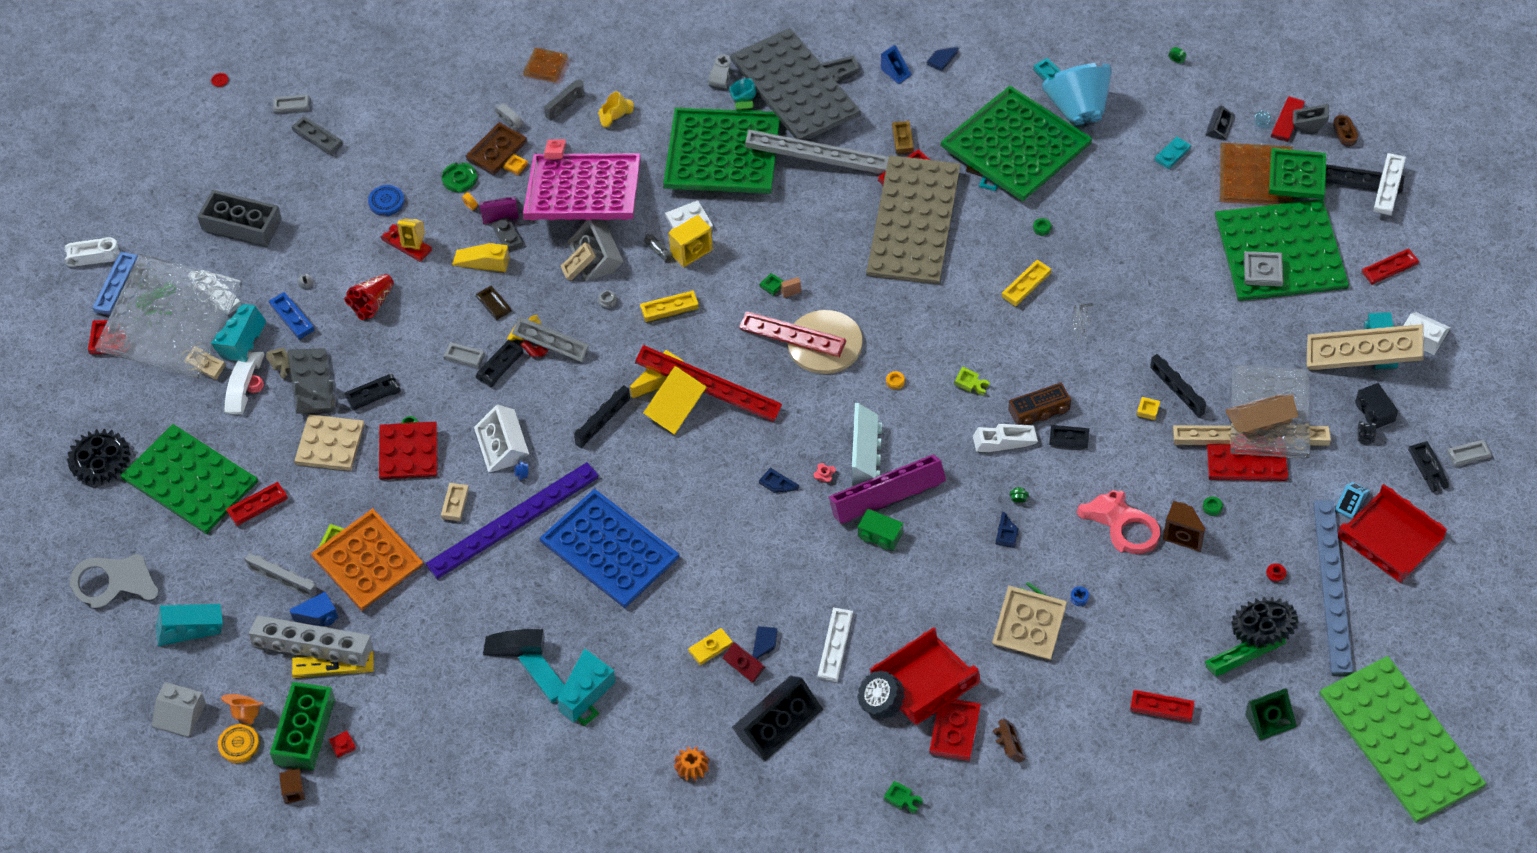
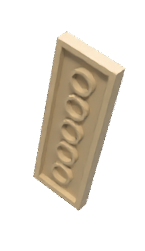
M1423 324L1310 334L1307 336L1308 370L1424 360Z

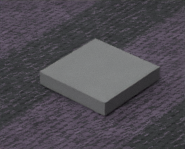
M1244 252L1245 285L1282 286V253Z

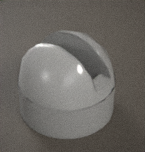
M309 274L300 275L298 278L299 287L302 289L312 287V277Z

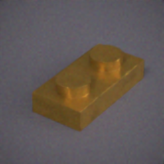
M910 121L892 122L896 154L913 153L914 147Z

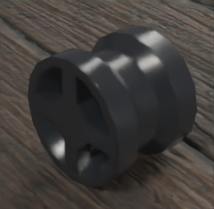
M1359 421L1358 441L1368 439L1374 442L1376 423L1370 422L1365 424Z

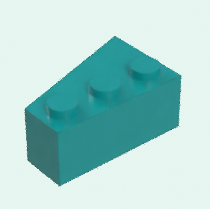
M243 304L237 309L233 317L226 322L222 330L215 335L210 344L222 359L247 362L248 357L246 355L249 350H253V341L255 337L258 338L260 336L266 319L255 305Z
M221 604L160 605L155 626L157 645L163 646L221 634L223 626Z
M584 648L557 698L559 712L573 723L615 683L614 670L586 648Z

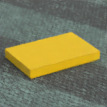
M674 366L643 414L675 435L707 387Z

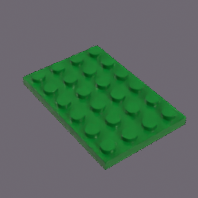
M174 424L120 475L124 481L205 534L227 514V508L238 503L258 482L257 477Z

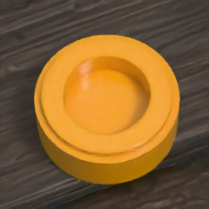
M466 192L462 196V201L470 210L478 207V203L470 193Z
M893 371L886 376V385L890 389L898 390L905 384V377L901 372Z

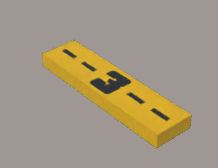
M371 651L365 666L333 662L321 658L316 659L311 656L292 658L293 678L374 672L373 651Z

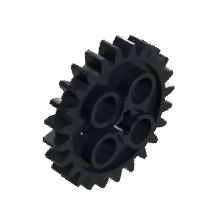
M96 429L95 434L88 431L87 437L81 435L82 440H75L76 446L71 445L72 451L67 453L69 456L67 458L68 467L73 476H77L78 481L83 479L85 484L91 481L92 485L96 481H99L100 485H102L105 479L109 483L110 477L117 479L116 474H122V468H128L126 462H130L129 456L131 455L125 438L121 437L119 433L114 434L113 430L107 433L106 429H103L102 433H99L98 429Z
M1263 597L1262 601L1256 598L1255 603L1248 601V606L1241 605V610H1236V615L1232 616L1233 621H1231L1236 639H1241L1242 644L1247 642L1248 646L1254 643L1256 648L1260 644H1263L1264 648H1266L1269 643L1275 646L1276 641L1283 643V638L1290 639L1289 634H1295L1294 629L1298 628L1297 623H1299L1297 611L1293 605H1289L1288 601L1282 603L1281 598L1274 601V597H1271L1270 600H1266V597Z

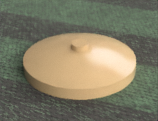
M819 310L802 316L794 324L845 338L847 342L840 358L788 343V351L791 358L801 368L813 373L831 374L848 368L857 360L862 350V333L856 322L847 315L832 310Z

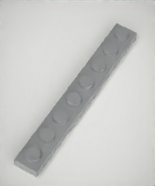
M748 130L745 143L746 148L879 174L886 171L889 158Z

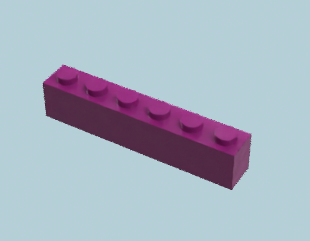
M932 454L828 496L834 518L840 524L848 523L856 517L864 516L867 509L872 511L887 507L888 504L904 500L905 497L920 494L923 490L930 487H937L940 483L946 481L941 460Z

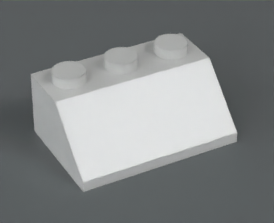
M496 405L474 427L488 472L518 465L519 461H523L529 455L514 409Z

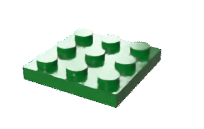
M1271 148L1270 195L1324 199L1326 153Z

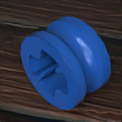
M1078 586L1071 591L1070 598L1074 605L1083 606L1088 602L1089 592L1086 588ZM1080 593L1083 599H1079L1076 595Z

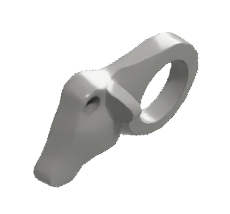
M139 554L132 555L126 559H86L75 567L70 578V587L75 596L82 602L91 604V608L106 605L120 590L139 594L146 600H153L158 596V588L152 581L145 559ZM91 568H102L109 576L108 588L99 596H86L80 588L82 575Z

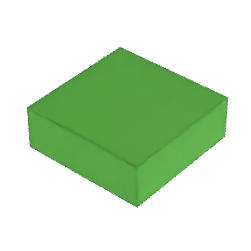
M753 101L735 103V110H750L753 108Z

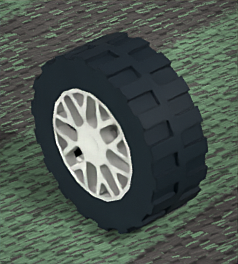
M886 671L872 672L861 682V686L858 689L859 693L857 694L858 703L864 711L879 719L891 717L895 712L899 711L900 706L903 704V699L905 698L903 684L898 678Z

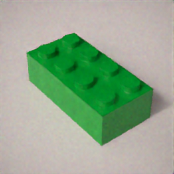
M292 682L270 750V756L274 765L314 771L335 702L332 687Z

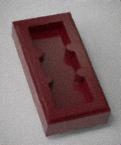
M736 642L731 645L723 656L727 663L753 683L766 667Z

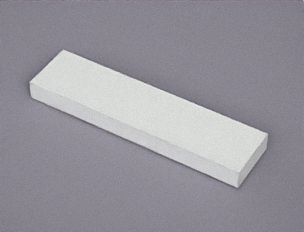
M1387 154L1373 212L1392 215L1406 157Z
M833 608L817 679L838 682L853 611Z

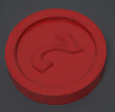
M217 73L211 78V83L215 87H223L229 81L225 73Z

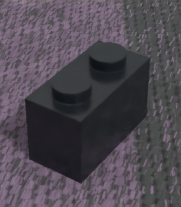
M1379 383L1358 390L1355 403L1358 409H1362L1368 423L1375 422L1377 429L1396 421L1398 410Z

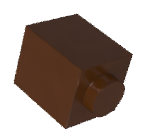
M289 769L279 773L281 795L284 803L305 800L304 783L300 769Z

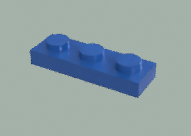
M285 292L269 300L270 306L299 340L315 331L314 326Z

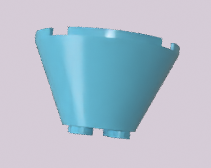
M1096 63L1080 65L1054 74V79L1049 81V78H1047L1042 83L1043 91L1069 122L1074 123L1075 127L1082 126L1086 121L1097 122L1102 120L1101 116L1105 112L1112 68L1104 63L1103 67H1097Z

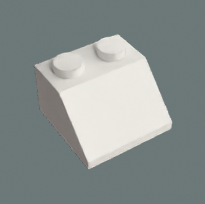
M1417 312L1411 313L1403 326L1423 324L1424 351L1435 355L1451 327Z

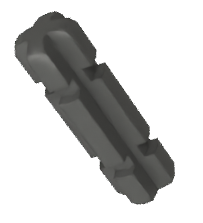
M647 234L644 242L664 261L671 260L672 253L658 239L656 240L653 234Z

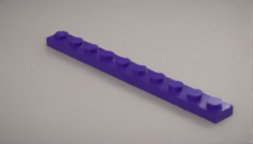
M586 462L426 562V567L436 579L441 578L599 478L598 474Z

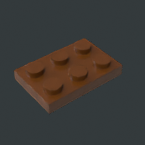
M499 122L466 155V160L495 175L508 159L527 143V137Z

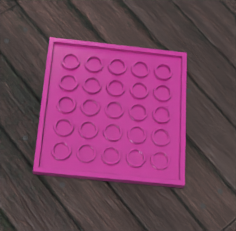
M640 153L564 154L562 159H545L544 154H534L523 210V219H633L641 161Z

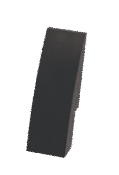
M519 629L486 636L483 655L520 657L523 654L542 655L545 640L544 630Z

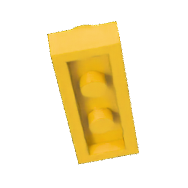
M1036 260L1002 292V298L1016 307L1051 274V268Z
M694 290L641 303L640 309L645 322L699 309V304Z

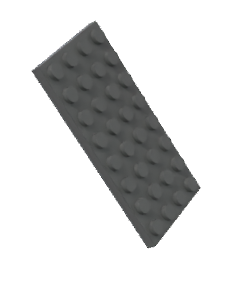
M791 28L730 54V59L745 78L753 80L757 93L795 139L809 140L861 116V110Z

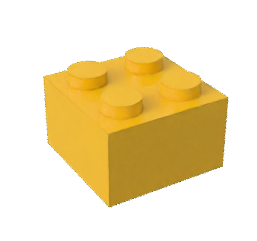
M699 215L689 218L686 222L668 232L670 252L683 268L713 250L711 227Z

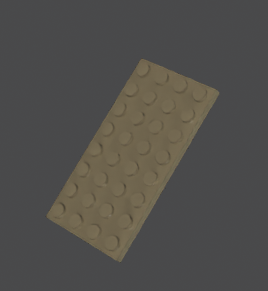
M889 155L866 276L940 284L960 163Z

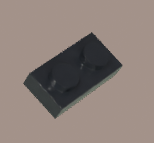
M1051 425L1049 445L1088 448L1090 428Z

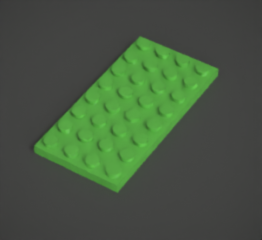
M1389 656L1319 691L1320 696L1415 823L1485 787L1486 782Z

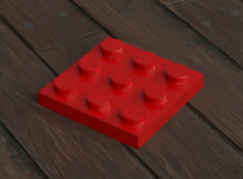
M437 421L379 425V479L437 476Z

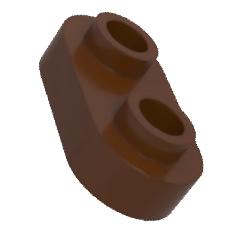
M1346 115L1336 116L1333 128L1340 143L1345 146L1355 145L1358 133L1351 118Z

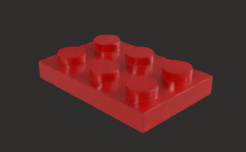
M955 699L937 711L929 754L970 761L981 704Z

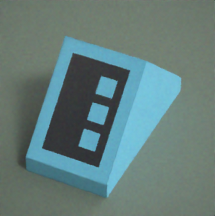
M1354 482L1347 484L1335 511L1353 519L1370 493V490Z

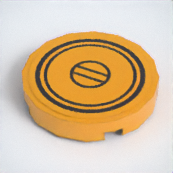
M244 724L232 725L225 729L219 736L217 743L221 756L230 763L248 761L251 759V756L257 753L260 745L256 731Z

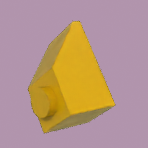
M406 218L398 220L397 226L401 246L419 249L425 235L423 221Z

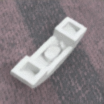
M248 352L246 355L248 357L247 362L238 361L227 386L225 414H243L248 401L245 395L254 369L260 368L264 352Z

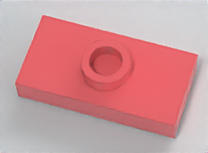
M566 139L548 140L544 152L545 159H562L566 147Z

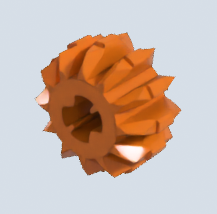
M687 746V751L680 749L679 755L675 756L676 763L674 768L678 771L679 777L685 776L686 781L693 777V780L696 782L697 776L703 778L704 772H708L709 758L706 756L705 751H699L697 746L693 750Z

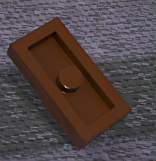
M1005 718L999 720L1000 728H995L992 731L995 735L1001 734V737L995 740L996 743L999 745L1005 744L1004 751L1009 759H1013L1018 763L1026 760L1014 724Z

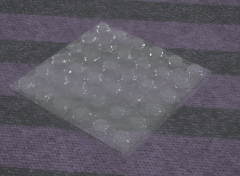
M139 254L95 348L99 352L200 379L205 364L213 350L212 342L215 339V335L222 330L242 286V282L230 277Z

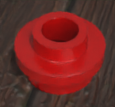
M1273 563L1267 567L1266 576L1273 582H1280L1286 577V569L1281 564Z

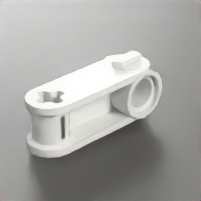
M111 237L69 243L65 246V252L67 253L65 264L73 267L113 262L120 253L118 243Z

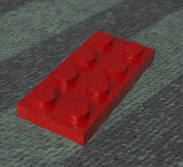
M1207 444L1209 480L1287 481L1288 479L1285 445Z

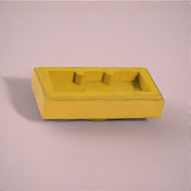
M720 628L688 648V652L699 665H702L731 647L733 641Z

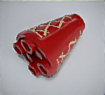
M384 274L356 284L348 289L344 301L351 307L359 319H370L376 315L392 290L394 280L390 275Z

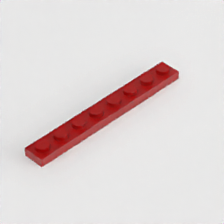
M645 345L642 346L635 360V364L666 377L676 366L707 388L704 393L772 422H775L782 407L780 402Z

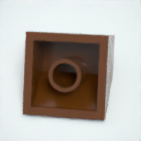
M1173 501L1166 518L1163 540L1201 552L1206 528L1192 506L1183 502Z

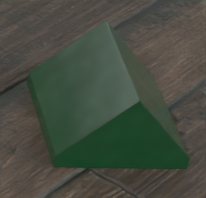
M1287 688L1248 701L1245 716L1259 740L1297 727Z

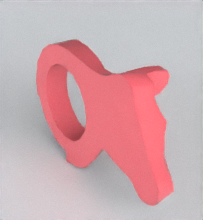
M1112 490L1108 494L1099 495L1089 503L1080 504L1077 509V514L1080 518L1092 519L1110 526L1111 541L1114 547L1121 553L1126 551L1131 554H1143L1154 550L1160 540V527L1157 521L1150 515L1128 506L1125 503V492L1121 490L1119 492ZM1139 522L1145 524L1150 529L1152 536L1145 543L1133 544L1123 537L1121 533L1122 528L1129 523Z

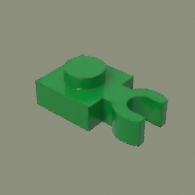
M895 780L884 795V801L901 810L904 806H907L908 810L914 814H917L918 808L913 806V804H923V799L920 796H911L912 790Z

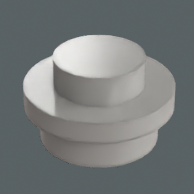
M609 290L601 292L598 297L599 305L604 308L613 307L617 302L616 295Z

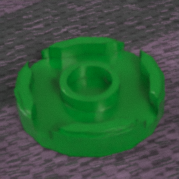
M452 163L442 172L443 186L451 192H466L477 181L476 169L468 163Z

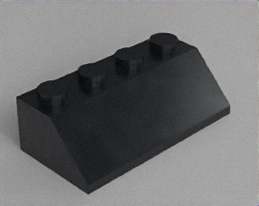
M790 675L732 728L749 749L763 761H766L818 715L823 708L803 678Z

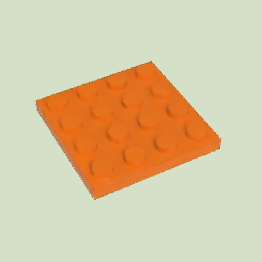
M373 508L311 553V557L361 612L423 566V561Z

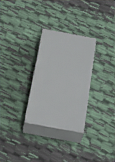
M309 95L274 97V114L309 111Z
M450 342L443 358L447 361L478 369L485 356V351Z
M1484 440L1447 449V454L1454 467L1489 459L1492 456Z

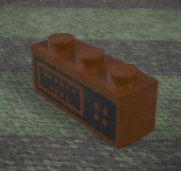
M1062 382L1009 400L1008 411L1016 425H1031L1039 420L1045 421L1056 414H1065L1070 410L1071 398Z

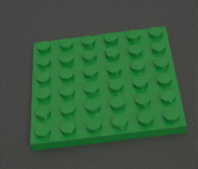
M1009 85L941 141L940 147L1021 201H1024L1092 143V138Z
M675 107L663 188L771 194L776 153L746 148L745 143L748 130L778 135L779 118L774 112Z
M1323 199L1215 211L1217 226L1238 301L1348 289L1349 284ZM1244 252L1282 253L1283 285H1245Z

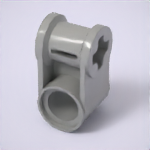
M722 54L716 57L709 76V86L727 88L726 84H728L731 74V59L728 55Z

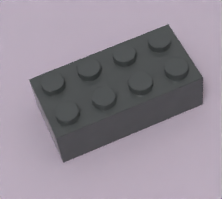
M213 189L197 216L201 230L263 246H268L282 221L279 206Z

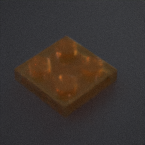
M535 47L523 71V75L557 83L568 59V54Z

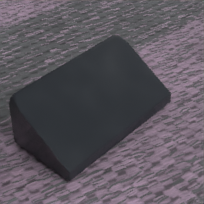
M1220 105L1213 112L1205 136L1226 141L1235 114Z

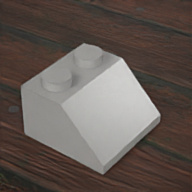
M164 682L156 698L152 728L190 738L206 705L202 692Z

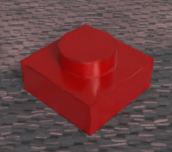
M347 730L328 739L337 758L356 750Z

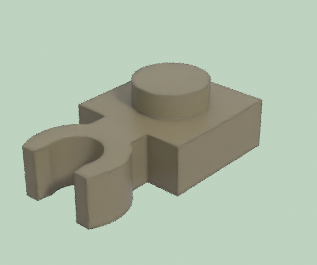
M282 347L268 351L266 358L274 370L279 369L281 371L280 376L282 379H286V372L290 373L286 350Z

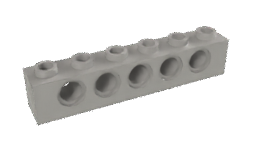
M258 615L249 631L253 647L311 656L316 659L321 658L351 665L365 666L373 650L370 635Z

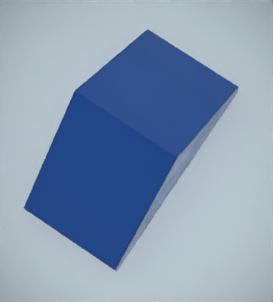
M896 44L881 53V70L899 84L912 75Z

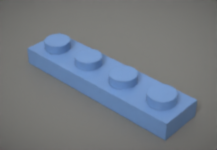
M125 252L119 253L92 308L94 313L112 315L139 260L137 255Z

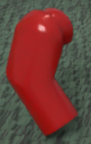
M526 339L520 344L531 357H543L549 351L548 348L541 345H532Z

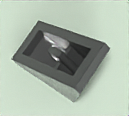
M1329 104L1293 111L1294 127L1311 133H1318L1329 120Z

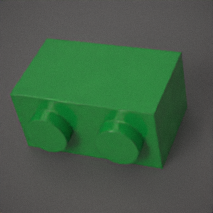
M867 509L858 525V537L864 542L878 544L882 549L894 551L903 534V522Z

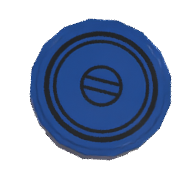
M393 185L379 186L368 197L369 207L376 215L391 216L402 209L404 203L402 191Z

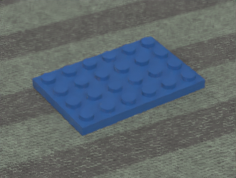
M595 488L540 537L542 544L623 608H626L680 558L677 551Z

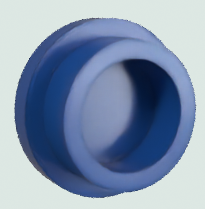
M519 461L518 465H515L514 474L518 476V480L528 477V464L523 463V461Z

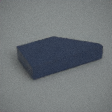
M951 47L936 50L927 60V65L942 72L959 52V48Z
M772 468L759 480L760 485L773 493L799 489L797 483Z
M1002 512L995 545L1015 548L1018 527L1010 521L1005 512Z
M757 626L752 655L757 660L765 653L775 649L777 628Z

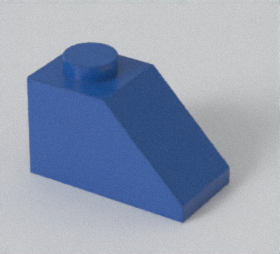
M326 592L289 609L292 620L298 623L323 627L333 624L338 619L336 609Z

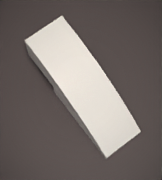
M998 424L996 428L978 427L973 435L976 452H993L1021 448L1038 442L1035 428L1031 425Z

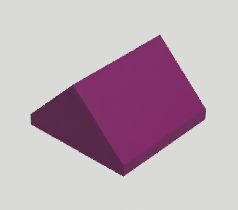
M515 196L480 202L483 224L493 223L505 217H508L509 220L519 218Z

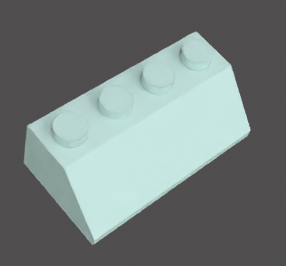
M855 403L852 487L880 476V470H876V466H880L881 454H877V450H881V438H878V434H882V423L878 422V414L860 403Z

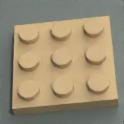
M308 414L295 457V465L351 471L365 425L364 421Z
M1008 585L992 644L1051 660L1067 601Z

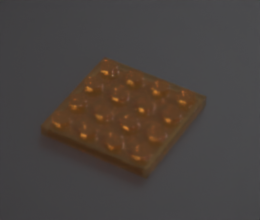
M1221 142L1219 202L1270 205L1293 203L1294 197L1269 194L1271 148L1293 150V146Z

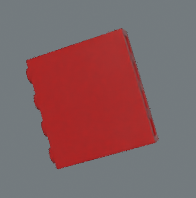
M1382 484L1380 492L1348 524L1344 522L1339 527L1338 538L1401 583L1445 539L1447 529L1443 524L1429 517L1425 511L1418 509L1409 500L1397 494L1394 489Z
M935 627L924 632L921 636L907 643L903 648L892 653L889 657L869 669L870 674L872 672L886 671L902 682L905 698L899 709L915 725H918L981 683L979 669L975 665L971 667L966 665L937 637Z

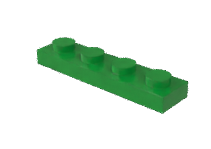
M1283 638V643L1276 641L1275 646L1269 643L1266 648H1264L1263 644H1260L1258 648H1256L1254 643L1248 646L1246 642L1206 660L1205 666L1217 677L1271 650L1277 649L1286 644V641Z

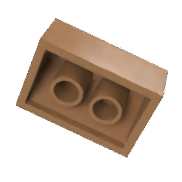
M1293 394L1275 395L1225 409L1238 432H1245V435L1256 433V429L1263 427V430L1274 428V424L1279 422L1281 425L1291 423L1293 418L1298 417Z

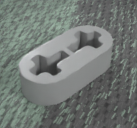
M504 103L495 108L496 115L515 131L523 126L521 117Z

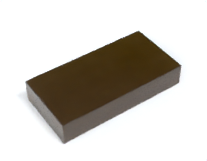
M492 286L476 294L477 299L496 321L512 312L509 305Z

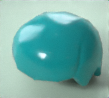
M749 78L738 80L729 87L731 97L735 103L751 101L757 92L753 80Z

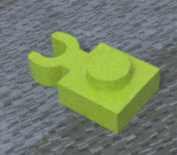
M962 366L954 381V385L968 392H971L973 388L979 395H984L986 390L982 389L981 386L988 388L990 382L984 379L979 380L978 373Z

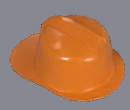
M227 694L221 697L223 702L230 705L232 717L245 724H252L254 722V719L258 717L260 705L264 704L251 697L239 694Z

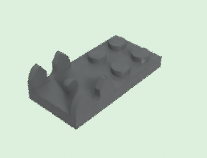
M326 348L288 350L287 355L296 414L334 412L335 394H333V380H330Z

